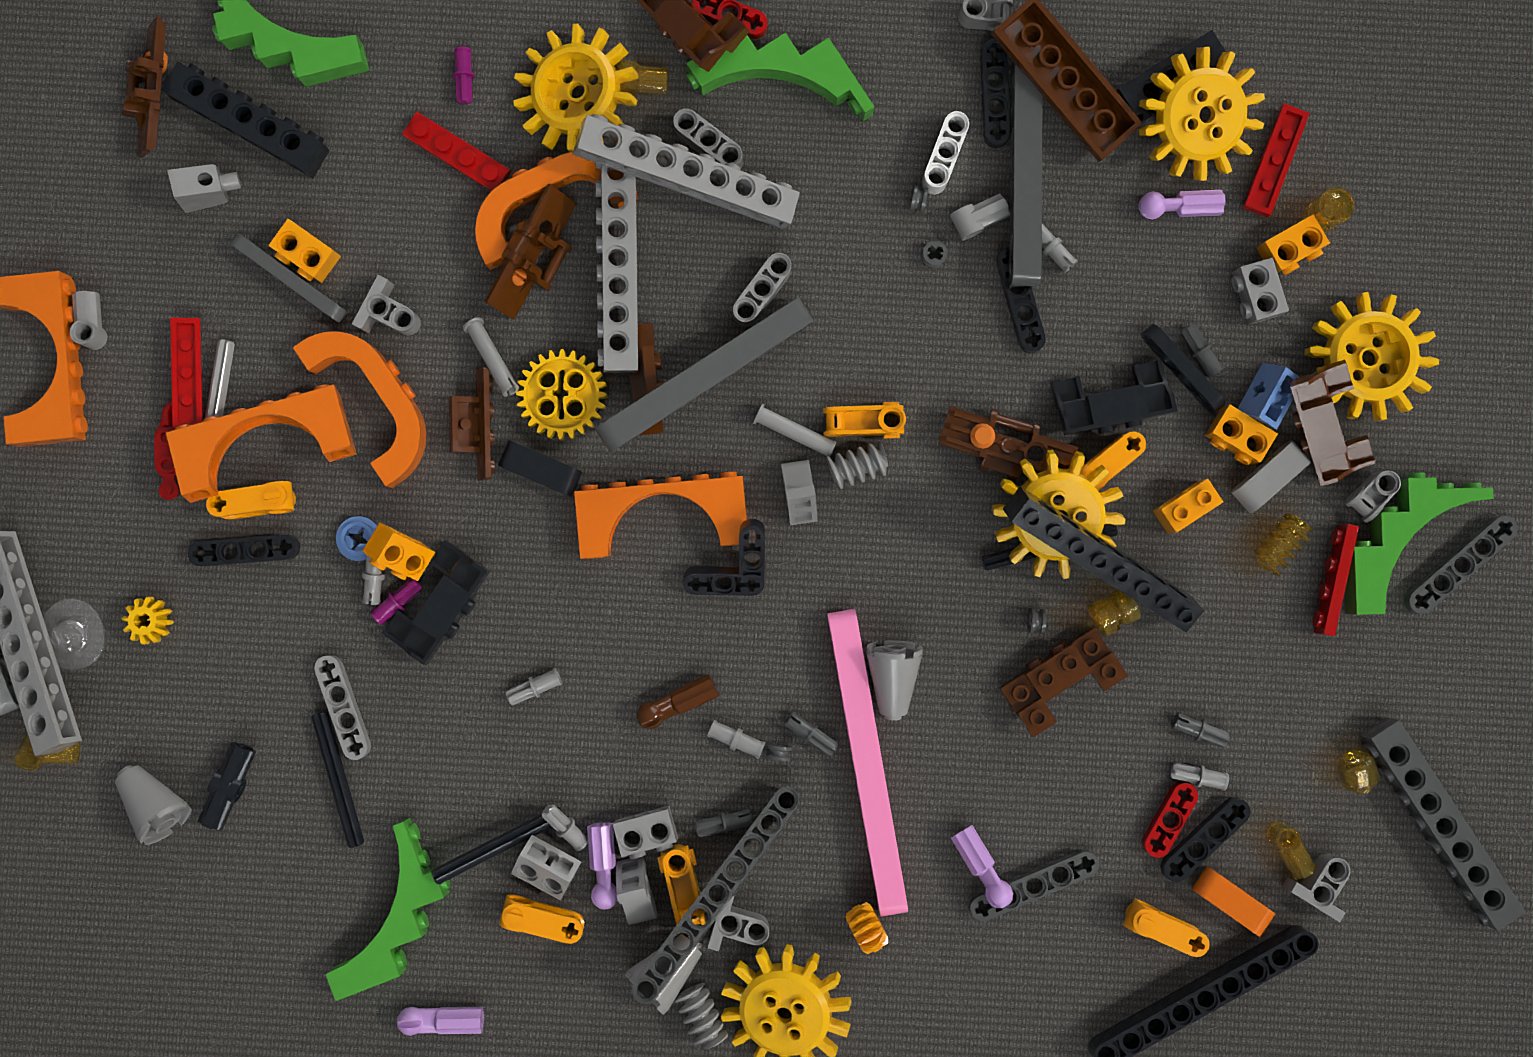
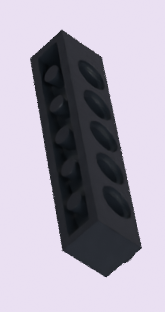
M177 61L161 88L162 92L172 100L314 179L330 151L323 144L324 139L310 130L307 134L299 130L300 125L287 117L284 120L279 119L275 116L276 112L262 103L258 107L251 103L253 99L239 90L233 93L228 90L229 85L216 77L210 80L204 76L205 72L197 66L189 63L187 67ZM204 87L203 92L200 95L196 96V91L199 88ZM228 100L226 107L219 109L220 104ZM252 113L251 119L243 123L244 117ZM271 127H276L275 133L267 136V131ZM296 140H300L299 146L294 150H290L291 144Z

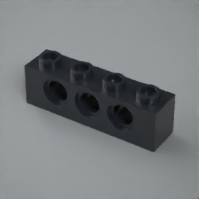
M1213 30L1125 83L1116 92L1143 122L1155 113L1153 110H1146L1139 106L1140 100L1150 99L1144 95L1143 90L1151 91L1154 99L1158 101L1163 93V90L1150 79L1153 73H1163L1166 76H1178L1171 60L1173 55L1183 54L1191 70L1194 68L1191 66L1190 61L1196 62L1197 48L1210 47V68H1216L1220 56L1226 50Z

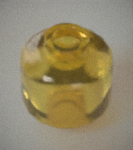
M1355 749L1343 753L1338 760L1336 767L1345 789L1358 794L1370 792L1372 787L1379 782L1376 763L1370 754Z

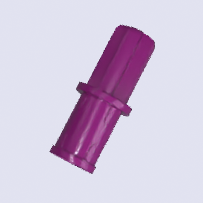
M468 47L454 48L455 72L452 73V77L455 79L456 101L459 104L467 105L473 101L472 79L475 78V74L472 72L471 49Z
M410 578L394 593L389 592V597L374 610L370 611L372 617L379 624L383 625L397 610H404V605L422 591L423 588L420 582Z

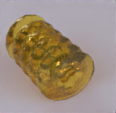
M1290 513L1283 515V522L1276 523L1275 528L1277 531L1271 530L1268 533L1269 539L1261 541L1262 548L1257 547L1254 549L1255 556H1253V559L1263 569L1278 577L1281 576V573L1277 566L1287 568L1288 564L1284 558L1287 557L1294 560L1296 556L1291 550L1302 551L1303 547L1299 544V540L1309 543L1310 539L1306 532L1313 533V529L1307 523Z

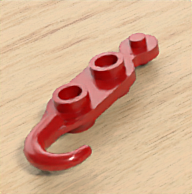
M172 400L164 406L161 415L162 419L154 436L155 469L163 478L158 492L163 499L169 501L176 499L180 493L179 486L175 482L176 472L166 432L173 431Z

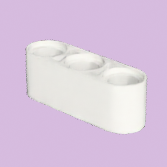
M951 112L944 120L922 179V186L928 189L929 194L936 195L941 193L948 183L969 128V119L962 112ZM957 123L962 131L953 132L949 129L948 125ZM943 148L950 150L952 157L943 158L939 154V150ZM938 174L943 182L934 184L930 181L929 175Z

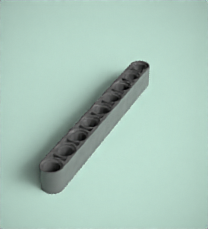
M1012 59L1010 286H1039L1042 273L1043 95Z
M798 297L595 428L596 432L610 453H612L812 323L814 319L800 297Z
M783 787L774 794L632 986V994L636 1001L642 1004L653 1003L674 977L796 812L799 805V796L794 789ZM783 795H789L793 798L794 805L788 809L782 808L778 803L779 798ZM768 817L775 819L777 822V828L771 832L765 831L761 826V822ZM750 840L757 841L760 845V851L754 855L746 853L744 850L745 843ZM737 863L742 866L743 873L740 877H729L727 868L730 864ZM720 886L725 890L726 896L722 901L714 902L710 899L709 892L713 887ZM697 910H704L708 914V920L702 926H697L692 922V915ZM681 933L687 934L690 937L689 947L684 950H678L674 945L675 937ZM667 957L671 960L672 969L669 973H658L656 963L660 958ZM645 981L651 982L654 987V993L648 999L641 998L638 993L640 984Z

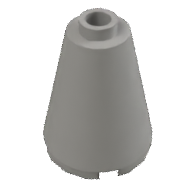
M886 640L884 641V646L876 647V642H872L867 645L866 654L879 713L884 715L887 720H900L902 716L908 713L923 655L922 646L920 645L915 649V643Z
M129 765L118 772L115 784L137 840L141 844L144 842L145 845H150L168 837L173 833L171 827L177 822L182 826L191 815L192 809L187 802L141 766Z
M681 934L674 939V945L678 950H684L689 947V936L686 937ZM700 943L696 945L659 997L653 1002L661 1014L664 1015L670 1009L702 955L699 951L702 947ZM657 951L624 973L632 984H634ZM663 957L657 961L656 969L658 973L667 974L671 971L672 962L669 958ZM648 981L642 982L638 988L647 999L654 993V987Z

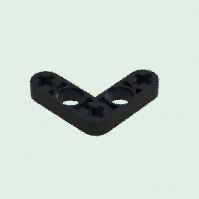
M747 519L741 524L739 532V567H690L684 573V589L694 595L753 596L761 593L764 589L765 527L763 523L757 519ZM749 530H755V543H749ZM748 553H756L760 559L756 562H748L744 556ZM721 576H726L732 582L729 585L723 586L718 584L716 580ZM693 577L698 578L699 584H694ZM708 577H712L711 584H708ZM737 577H740V585H736ZM749 578H754L755 584H749Z

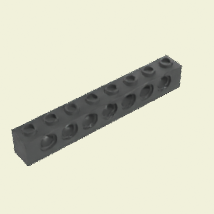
M1386 718L1360 735L1365 743L1363 745L1365 752L1369 757L1377 761L1381 767L1378 769L1379 773L1386 782H1391L1396 792H1394L1396 799L1402 806L1407 807L1412 814L1410 816L1411 822L1418 830L1423 831L1427 837V840H1425L1427 846L1434 854H1438L1443 861L1441 864L1442 869L1450 878H1454L1458 884L1457 891L1459 895L1472 905L1474 909L1472 914L1482 926H1488L1499 931L1525 914L1526 911L1400 720ZM1392 747H1395L1396 756L1391 760L1389 751ZM1408 771H1411L1412 779L1406 784L1405 775ZM1427 795V803L1422 807L1420 803L1421 798ZM1442 818L1443 826L1437 831L1436 824ZM1458 842L1459 849L1453 854L1452 848ZM1471 867H1474V874L1469 878L1468 871ZM1490 891L1489 899L1484 902L1485 893Z

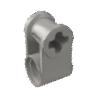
M964 0L958 13V21L964 28L990 30L993 32L1009 17L1013 0ZM967 8H974L978 15L969 14Z
M1388 470L1373 472L1346 498L1344 504L1347 507L1352 506L1363 516L1362 520L1367 523L1373 520L1382 511L1385 504L1398 492L1401 487L1400 477L1397 473ZM1381 477L1387 480V487L1384 491L1379 487Z

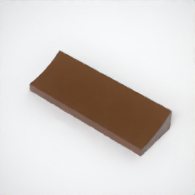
M1027 0L991 33L1098 162L1102 161L1143 124L1040 0Z

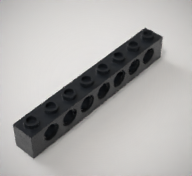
M1020 486L1004 506L1003 510L1012 523L1184 632H1187L1204 612L1192 596Z

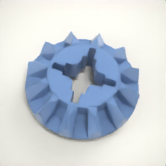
M361 516L345 520L338 528L336 534V544L341 554L354 561L366 560L367 555L362 551L367 543H359L356 547V540L349 534H360L363 531V538L369 541L378 525L369 518Z

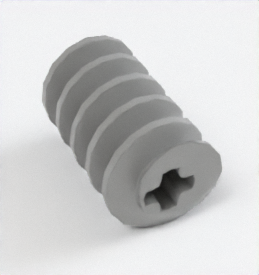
M878 441V449L873 444H868L867 453L862 447H857L856 456L851 450H847L846 459L840 453H836L835 462L827 456L832 479L840 489H843L844 480L846 479L853 486L856 476L862 483L865 482L866 473L872 479H876V470H879L883 476H886L888 462L881 441Z
M699 983L685 989L674 1000L675 1003L684 1002V1005L678 1011L679 1013L688 1012L689 1015L683 1020V1023H693V1026L687 1032L688 1034H698L692 1041V1044H702L701 1050L710 1049L728 1037L727 1031L721 1030L724 1025L722 1020L717 1019L719 1016L718 1010L712 1009L714 1000L707 998L710 994L709 989L702 988L705 983Z

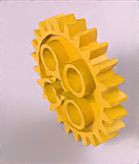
M561 349L559 357H556L554 352L550 350L549 359L547 360L540 354V363L538 365L532 361L529 362L533 369L531 372L527 370L522 371L527 377L526 381H518V384L524 387V390L516 392V395L524 398V400L517 403V406L527 409L521 416L523 418L532 417L528 425L532 428L539 424L537 428V433L542 434L547 429V437L550 439L553 438L555 432L558 433L560 440H564L565 433H568L572 439H575L576 430L585 435L584 426L588 425L594 428L595 426L591 420L593 418L601 420L602 418L597 413V410L606 409V406L600 402V399L608 398V395L600 392V389L605 388L607 384L597 381L603 374L601 371L592 373L596 367L595 363L592 362L586 366L587 357L583 355L577 360V353L575 351H572L570 356L567 357L565 350ZM564 370L563 388L568 393V396L563 397L564 418L560 419L561 400L556 394L561 393L560 372ZM553 374L555 376V383L551 387H543L542 379L544 376ZM574 375L583 376V383L578 388L570 387L569 382ZM546 402H553L555 406L553 413L550 415H543L541 411L543 404ZM574 402H580L583 406L582 412L577 416H572L569 413V407Z

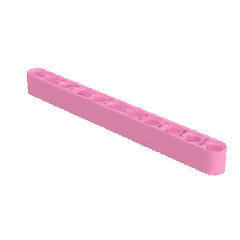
M855 609L827 613L879 914L882 917L908 912V905Z

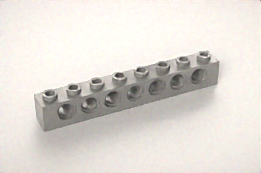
M586 115L581 122L573 155L781 229L792 223L800 192L792 190V186L787 183H773L766 180L767 177L762 174L743 172L735 164L725 163L724 165L716 162L715 158L702 153L696 155L688 152L689 149L683 145L663 143L662 139L656 135H641L636 133L633 127L625 124H619L618 126L611 124L607 118L601 115ZM602 136L610 137L614 142V147H606L602 142ZM629 146H636L641 152V157L636 158L632 156ZM657 155H661L667 160V167H661L657 163ZM683 165H688L693 169V177H689L684 173ZM710 174L718 177L720 186H714L711 183ZM736 184H741L745 188V196L737 192ZM762 193L769 195L771 205L763 202Z
M603 143L608 148L614 147V143ZM629 146L631 155L636 157V146ZM595 163L596 169H601V180H596V197H601V208H596V225H602V236H596L597 253H602V264H597V282H602V293H597V310H603V321H597L598 338H603V349H598V366H603V373H637L636 177L622 172L624 176L620 180H612L607 174L612 168ZM611 197H620L624 205L619 209L610 207L608 200ZM612 225H620L624 230V234L620 237H613L609 234L608 229ZM612 253H620L625 261L623 264L615 266L609 262L608 257ZM612 281L622 282L625 290L620 294L612 293L609 289V284ZM615 308L621 309L625 314V319L621 322L612 321L609 317L610 311ZM615 336L623 338L626 344L625 348L620 351L613 350L609 344L610 339Z
M0 531L1 650L34 755L58 753L82 741L16 532Z

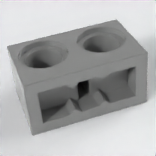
M1273 258L1242 266L1232 272V286L1234 291L1239 294L1241 300L1240 312L1242 317L1247 320L1248 325L1281 316L1289 311ZM1250 273L1257 276L1258 285L1250 282ZM1258 300H1262L1266 304V312L1258 308Z
M669 805L620 818L613 823L621 857L629 855L630 859H636L646 855V850L656 848L657 852L673 848L672 843H676L678 839ZM657 823L664 824L667 827L668 833L662 837L655 835L652 830L653 825ZM628 831L637 832L640 836V842L637 844L629 843L626 840L625 834Z
M531 835L520 853L511 874L561 901L581 861Z

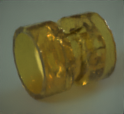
M1333 187L1327 189L1307 205L1305 219L1314 214L1324 233L1331 231L1352 216L1355 208L1353 196L1343 188Z
M1118 589L1108 594V600L1100 598L1087 606L1094 624L1104 637L1119 631L1120 624L1128 626L1141 619L1139 608L1134 599Z

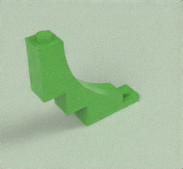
M786 33L759 50L756 49L747 35L733 53L726 50L709 72L700 68L694 60L686 63L688 74L685 75L690 86L694 90L698 88L702 95L736 81L756 78L777 79L799 84L813 90L835 106L849 99V108L855 116L859 114L863 121L873 115L874 105L829 38L800 55Z

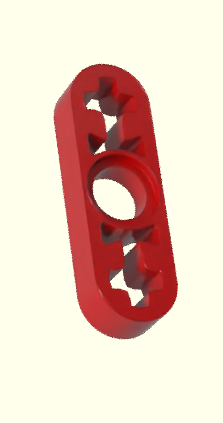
M692 0V5L708 21L714 24L723 17L722 12L726 8H734L738 13L736 18L740 22L742 21V14H746V21L743 20V25L750 31L747 34L749 38L759 39L767 32L766 15L750 6L735 0H709L710 6H705L704 9H701L699 1L703 2L704 0ZM717 3H720L717 9V15H714L715 12L713 7L717 8ZM755 19L760 20L761 27L757 26L755 30H752L749 22L754 23Z
M1180 781L1173 784L1142 838V847L1151 856L1156 858L1163 857L1171 849L1197 803L1198 792L1193 785ZM1188 788L1187 794L1190 795L1189 799H1182L1178 805L1181 799L1178 791H1185ZM1173 802L1184 809L1181 812L1175 807L1170 806V804ZM1172 811L1177 815V822L1172 827H1166L1163 824V816L1165 813ZM1159 826L1170 834L1168 837L1162 834L1159 839L1162 847L1160 849L1155 847L1152 851L1153 845L1150 844L1152 838L1157 840L1161 835V832L1156 830Z

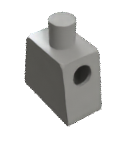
M214 164L167 170L173 196L185 213L227 203L226 191L241 189L237 172L221 174Z

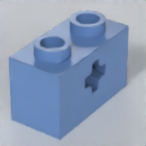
M1262 363L1238 409L1266 427L1277 430L1294 399L1288 381L1300 377L1287 367Z

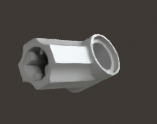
M998 194L974 206L972 204L966 205L954 211L950 217L961 240L965 241L981 233L984 228L1009 217L1010 212L1005 198Z
M90 291L75 292V294H72L74 323L70 328V336L74 342L91 350L101 349L105 346L108 336L107 332L102 328L100 294ZM91 330V336L86 340V335Z

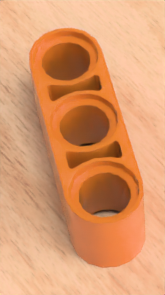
M1206 866L1191 888L1259 937L1275 916L1273 911L1208 866Z

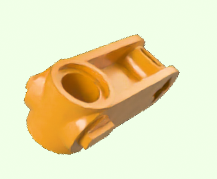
M883 402V405L823 408V413L826 414L824 437L884 436V439H898L900 435L904 434L906 415L904 406L899 405V402ZM890 413L895 414L899 418V424L896 427H888L884 423V416ZM835 416L837 417V428L834 425Z
M1135 431L1120 435L1092 459L1084 463L1080 474L1087 478L1097 467L1103 465L1109 473L1096 486V489L1099 491L1110 479L1144 452L1146 448L1144 436ZM1132 440L1134 443L1131 446L1132 449L1127 450L1128 441Z
M275 481L263 485L218 491L219 495L210 497L206 501L207 511L211 515L222 517L226 520L292 512L295 510L296 496L292 490L291 482Z
M674 844L673 848L662 851L661 856L657 857L660 871L665 874L676 925L700 895L694 868L697 865L694 849H690L689 845L684 846L681 844ZM674 855H680L684 858L685 863L680 867H675L671 864L670 858ZM697 910L693 913L692 922L695 925H704L707 922L704 910Z
M513 894L506 896L499 920V925L505 929L568 944L575 943L581 938L585 923L583 916L576 911ZM569 923L575 924L573 932L567 930Z
M1136 898L1126 908L1123 926L1147 938L1150 937L1193 957H1201L1209 950V939L1194 925L1160 911L1154 906Z

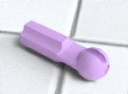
M1222 190L1180 191L1176 198H1165L1159 192L1152 191L1140 199L1139 211L1147 219L1159 218L1164 212L1176 211L1179 217L1220 216L1224 213L1225 194H1223Z
M594 823L587 826L590 869L596 871L597 884L591 892V899L596 907L605 910L612 908L618 901L616 886L611 883V869L616 866L613 823Z
M973 825L951 837L972 875L979 876L984 884L987 902L995 908H1004L1009 905L1013 900L1012 888L1006 881L1000 880L993 869L995 862Z
M411 1006L403 1009L397 1017L398 1029L403 1034L409 1036L418 1033L481 1034L483 1032V1007L417 1008Z

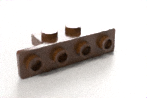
M652 323L638 324V372L630 373L632 404L664 384L663 381H658L657 370H662L661 354L656 353ZM661 420L638 436L663 433V421Z
M488 367L476 370V397H449L450 453H477L478 481L491 479V474L494 473L495 468L490 450L494 443L493 430H490V419L493 417L494 408L489 396V391H492L493 377L489 375Z

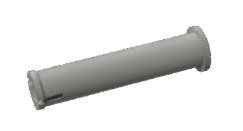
M477 317L469 320L464 324L463 330L465 333H469L502 391V395L507 397L508 394L509 396L515 394L519 390V386L514 381L483 326V319Z
M764 404L761 405L753 424L760 423L830 457L837 443L836 441L828 439L764 408Z

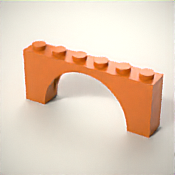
M60 271L0 277V308L8 311H26L37 317L50 332L57 352L55 376L44 396L30 408L17 414L4 416L7 445L25 447L86 440L85 433L88 430V424L83 412L85 394L81 389L83 367L79 362L78 354L81 345L74 342L70 336V328L74 323L72 294H75L76 286L71 276Z
M326 384L319 385L313 391L292 393L287 395L285 399L264 401L257 407L236 409L226 416L208 417L201 423L180 425L173 431L166 432L181 495L190 503L219 495L217 475L225 452L241 435L262 425L287 424L308 432L318 441L322 453L329 462L356 455L341 395L336 387Z
M737 472L720 473V478L709 479V474L692 476L693 481H681V477L664 478L665 483L654 484L653 479L639 480L637 481V486L626 487V482L609 483V488L598 489V485L581 486V491H574L580 559L611 557L613 534L623 515L639 501L663 494L687 498L703 508L715 524L721 547L739 545L740 526L747 520L743 476H737Z

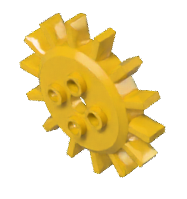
M579 24L572 25V40L569 44L562 45L561 39L552 30L547 32L548 42L553 49L550 53L542 57L538 51L531 48L526 51L530 60L538 65L534 75L515 73L514 79L525 87H531V95L513 100L514 106L519 111L535 108L537 112L522 126L533 135L547 123L549 128L542 144L550 150H553L562 133L567 135V150L573 152L581 122L586 115H601L607 118L609 123L618 126L624 123L619 116L613 114L617 104H624L626 106L637 105L638 100L632 94L620 92L621 83L638 78L637 71L633 67H626L616 71L614 67L629 52L619 43L604 55L602 50L608 41L609 35L600 27L590 45L584 43V30ZM569 76H573L572 81L570 83H566V79ZM598 78V83L592 85V80ZM584 86L583 95L579 98H573L572 92L574 88ZM565 103H569L568 108L566 110H562V106ZM590 105H594L589 111H587Z
M1200 47L1196 50V69L1190 70L1183 54H1175L1171 57V60L1177 72V77L1171 81L1163 73H1153L1150 79L1163 90L1159 101L1153 98L1140 100V107L1157 112L1156 123L1139 129V135L1153 136L1159 133L1162 143L1149 155L1152 161H1159L1165 158L1170 151L1176 155L1169 175L1181 177L1188 160H1194V180L1205 181L1207 180L1208 160H1214L1220 174H1228L1232 172V168L1226 152L1232 148L1240 155H1250L1253 150L1240 139L1244 128L1247 130L1263 129V122L1247 118V106L1260 103L1265 100V96L1262 93H1250L1245 96L1241 88L1254 75L1255 71L1253 68L1243 69L1234 77L1228 74L1236 53L1232 51L1223 52L1216 68H1210V47ZM1199 91L1203 93V99L1201 101L1197 99V94ZM1223 100L1226 102L1225 110L1222 108ZM1206 106L1210 109L1211 116L1204 123L1200 119V111ZM1190 119L1194 122L1192 129L1188 128V121ZM1215 127L1218 129L1216 137L1212 134Z
M1368 292L1357 295L1358 315L1352 316L1345 304L1339 301L1331 306L1333 314L1340 322L1336 328L1321 320L1314 323L1312 327L1318 334L1325 336L1328 340L1325 347L1313 346L1305 349L1304 355L1312 358H1324V365L1345 360L1354 389L1342 392L1331 398L1333 403L1338 402L1342 395L1351 399L1347 410L1346 418L1348 419L1358 418L1362 412L1363 403L1371 402L1374 421L1386 420L1385 399L1389 398L1392 399L1401 413L1408 412L1413 409V406L1403 391L1409 386L1414 391L1423 394L1429 392L1432 388L1426 381L1415 375L1418 367L1427 369L1439 365V359L1431 356L1421 357L1418 346L1436 337L1435 332H1422L1414 336L1409 325L1417 319L1421 311L1415 308L1404 313L1401 319L1393 316L1392 312L1397 298L1395 295L1391 294L1383 299L1379 312L1371 310V300ZM1374 338L1379 340V347L1373 345ZM1347 344L1352 346V348H1353L1352 354H1349V353L1347 352V350H1346V345H1347ZM1365 351H1370L1375 357L1372 366L1366 365L1362 360V355ZM1380 365L1386 367L1387 371L1385 374L1380 372ZM1354 371H1357L1360 374V379L1358 381L1355 380L1353 377Z
M1053 449L1047 450L1046 454L1048 470L1038 474L1034 471L1032 464L1026 459L1020 461L1022 472L1029 478L1021 487L1055 509L1064 510L1069 518L1116 547L1114 541L1109 536L1102 534L1104 524L1125 525V518L1117 512H1105L1104 505L1122 498L1123 494L1119 487L1098 492L1096 486L1109 473L1103 465L1097 467L1086 478L1080 474L1085 456L1078 451L1072 457L1069 469H1058V457ZM1002 479L1000 483L1004 491L1011 495L1020 487L1007 479ZM1056 495L1063 496V500L1060 503L1053 502ZM992 505L993 515L1008 517L1003 510L1005 505ZM1078 512H1085V517L1083 519H1076V514ZM1013 523L1009 527L1001 528L994 532L998 542L1007 541L1014 537H1018L1021 541L1009 555L1011 562L1014 564L1021 561L1028 552L1037 555L1032 570L1035 576L1041 577L1048 560H1058V570L1063 579L1069 578V558Z
M786 944L782 953V963L772 964L764 947L759 948L755 957L760 970L756 973L741 960L736 964L733 972L747 985L744 988L726 982L721 994L740 1001L739 1007L724 1008L721 1015L722 1022L742 1021L744 1028L735 1033L732 1040L734 1047L743 1044L751 1038L759 1045L754 1052V1057H765L767 1051L778 1054L779 1057L800 1055V1057H815L812 1049L816 1046L828 1057L836 1056L838 1046L826 1036V1033L828 1031L847 1038L851 1024L833 1018L832 1012L849 1011L852 1003L851 997H830L828 991L834 989L839 984L841 978L838 971L820 980L814 974L818 967L820 955L814 953L808 959L805 967L793 964L794 951L793 946ZM767 997H772V998H774V999L776 1000V1002H775V1003L769 1002V1001L767 1000ZM795 1004H802L804 1009H798ZM779 1008H786L791 1012L792 1017L784 1019L778 1015L777 1010ZM795 1029L799 1031L800 1034L791 1032V1030Z

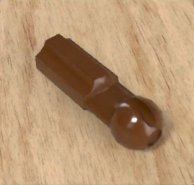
M707 674L671 691L670 695L655 702L650 701L642 704L637 711L636 717L643 728L654 729L661 725L664 720L692 710L719 697V694L710 675Z

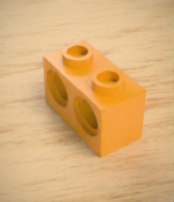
M1313 214L1265 241L1256 249L1263 260L1273 258L1277 273L1282 271L1285 276L1299 268L1300 266L1297 262L1306 258L1310 262L1324 254L1322 248L1330 244ZM1302 236L1309 238L1310 247L1304 245ZM1278 249L1286 253V260H1282L1279 257Z
M290 219L286 220L268 245L277 251L274 257L287 266L291 262L297 265L299 268L296 272L310 282L315 278L322 283L341 257ZM297 240L295 249L288 251L289 242ZM319 255V263L314 267H310L312 257Z
M1230 404L1220 409L1205 434L1207 438L1211 439V445L1222 451L1229 450L1235 454L1234 458L1244 465L1260 463L1278 433ZM1224 423H1228L1232 427V435L1230 437L1226 436L1223 432ZM1249 437L1256 442L1254 452L1247 447Z
M1207 478L1197 481L1154 509L1153 513L1167 534L1179 532L1223 503V500Z
M379 522L362 551L371 558L369 563L384 571L388 567L392 569L390 572L398 578L406 580L408 576L416 581L420 579L435 554L433 550L422 542Z

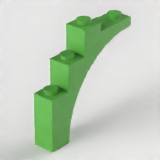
M217 0L222 12L213 13L216 24L212 28L218 42L221 41L229 50L251 45L256 60H260L267 68L290 63L294 78H298L305 86L370 71L364 46L356 35L327 38L311 37L291 32L266 19L254 10L247 0Z
M1407 473L1406 479H1400L1401 487L1397 492L1398 507H1384L1381 513L1370 521L1371 541L1355 542L1345 588L1346 614H1385L1386 593L1392 570L1402 550L1414 534L1431 519L1450 508L1472 501L1494 499L1493 488H1482V483H1463V488H1454V483L1437 484L1436 477L1425 478V473Z
M410 818L393 825L399 849L400 872L397 893L390 914L379 933L365 949L355 957L333 967L326 974L335 1001L400 977L406 970L407 959L402 949L399 950L398 946L421 938L428 931V917L424 911L420 910V907L443 899L450 893L448 889L451 887L450 880L441 884L435 883L431 875L432 869L429 870L428 867L430 865L429 855L425 849L422 850L418 840L420 839L419 828L416 823H412Z

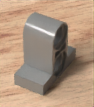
M377 275L352 324L369 334L374 323L378 321L403 335L409 336L418 332L421 320L411 309L389 298L395 285L388 279ZM381 302H385V311L381 314H376V306ZM405 315H410L411 321L409 325L401 327V318Z
M809 460L781 464L790 525L817 522L816 494Z
M1324 853L1315 860L1301 884L1287 877L1282 887L1336 921L1341 922L1345 912L1334 906L1333 903L1350 876V866L1344 859L1330 853ZM1336 862L1337 868L1335 872L1329 874V866L1331 863ZM1321 886V895L1314 898V890Z
M644 856L616 862V895L619 904L623 906L629 925L657 918L655 900L647 877Z
M723 890L720 901H722L726 896L725 890ZM733 896L714 921L708 949L719 951L723 936L751 945H761L769 937V922L765 916L759 913L732 906ZM728 915L736 918L737 924L734 927H726L722 923V919ZM758 923L765 930L760 935H754L749 931V927L752 924Z

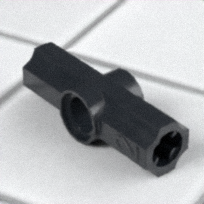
M237 742L231 743L221 768L214 773L207 789L209 796L198 819L202 826L219 831L224 828L233 804L240 799L246 787L247 781L245 777L256 753L252 747Z

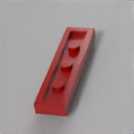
M1285 103L1280 106L1244 200L1243 209L1266 218L1271 216L1309 117V112Z
M419 112L415 113L402 133L404 138L491 192L501 183L505 182L511 174L510 169Z
M170 317L173 430L180 425H194L203 422L200 318Z
M1351 524L1337 525V529H1334L1331 535L1332 552L1325 562V572L1327 574L1325 583L1321 585L1319 590L1321 602L1319 610L1315 612L1313 617L1314 633L1335 636L1359 526Z

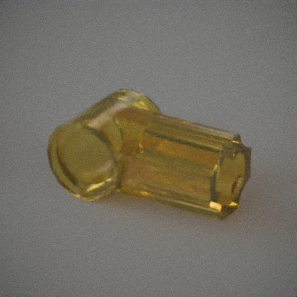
M620 60L615 65L616 71L626 67H633L638 73L637 79L620 84V92H628L632 95H636L637 92L667 94L668 68L640 66L637 62L630 60Z
M27 734L21 741L14 757V762L19 768L28 771L38 769L41 764L78 763L80 742L58 753L35 756Z
M1276 821L1271 823L1266 830V838L1277 850L1291 876L1298 880L1313 874L1317 867L1301 842L1300 833L1283 822ZM1287 831L1286 840L1280 843V835Z

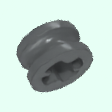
M914 186L909 211L913 212V210L918 209L920 213H924L928 195L927 188L919 190L917 186Z
M931 241L925 245L922 251V261L930 268H938L945 262L948 252L942 242ZM930 248L933 251L939 249L941 252L939 257L942 258L940 260L936 258L929 259L930 252L928 250Z
M1030 608L1028 615L1029 633H1034L1036 630L1040 634L1045 633L1047 620L1045 609H1040L1037 612L1035 608Z
M767 744V748L770 750L766 754L767 759L785 762L791 760V757L788 756L789 751H792L791 746Z

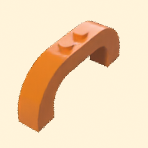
M573 152L565 153L555 158L547 157L540 160L536 167L530 170L521 169L512 175L513 178L497 186L484 200L476 219V242L486 266L491 270L502 265L501 263L504 258L501 255L508 244L505 234L506 224L515 210L541 198L548 184H551L556 189L576 181H589L596 184V180H601V169H596L595 162L573 155ZM611 169L607 173L612 180H620L624 176L621 171ZM636 191V200H638L639 197ZM614 196L609 199L614 209H619L624 205L620 197Z
M344 332L315 334L295 345L293 349L307 370L314 374H318L331 364L339 361H353L359 365L394 417L397 428L396 438L391 448L370 464L386 487L394 488L408 478L416 469L424 454L426 426L421 411L413 400L416 395L407 383L402 384L397 375L400 374V371L391 359L387 361L375 347L366 341Z

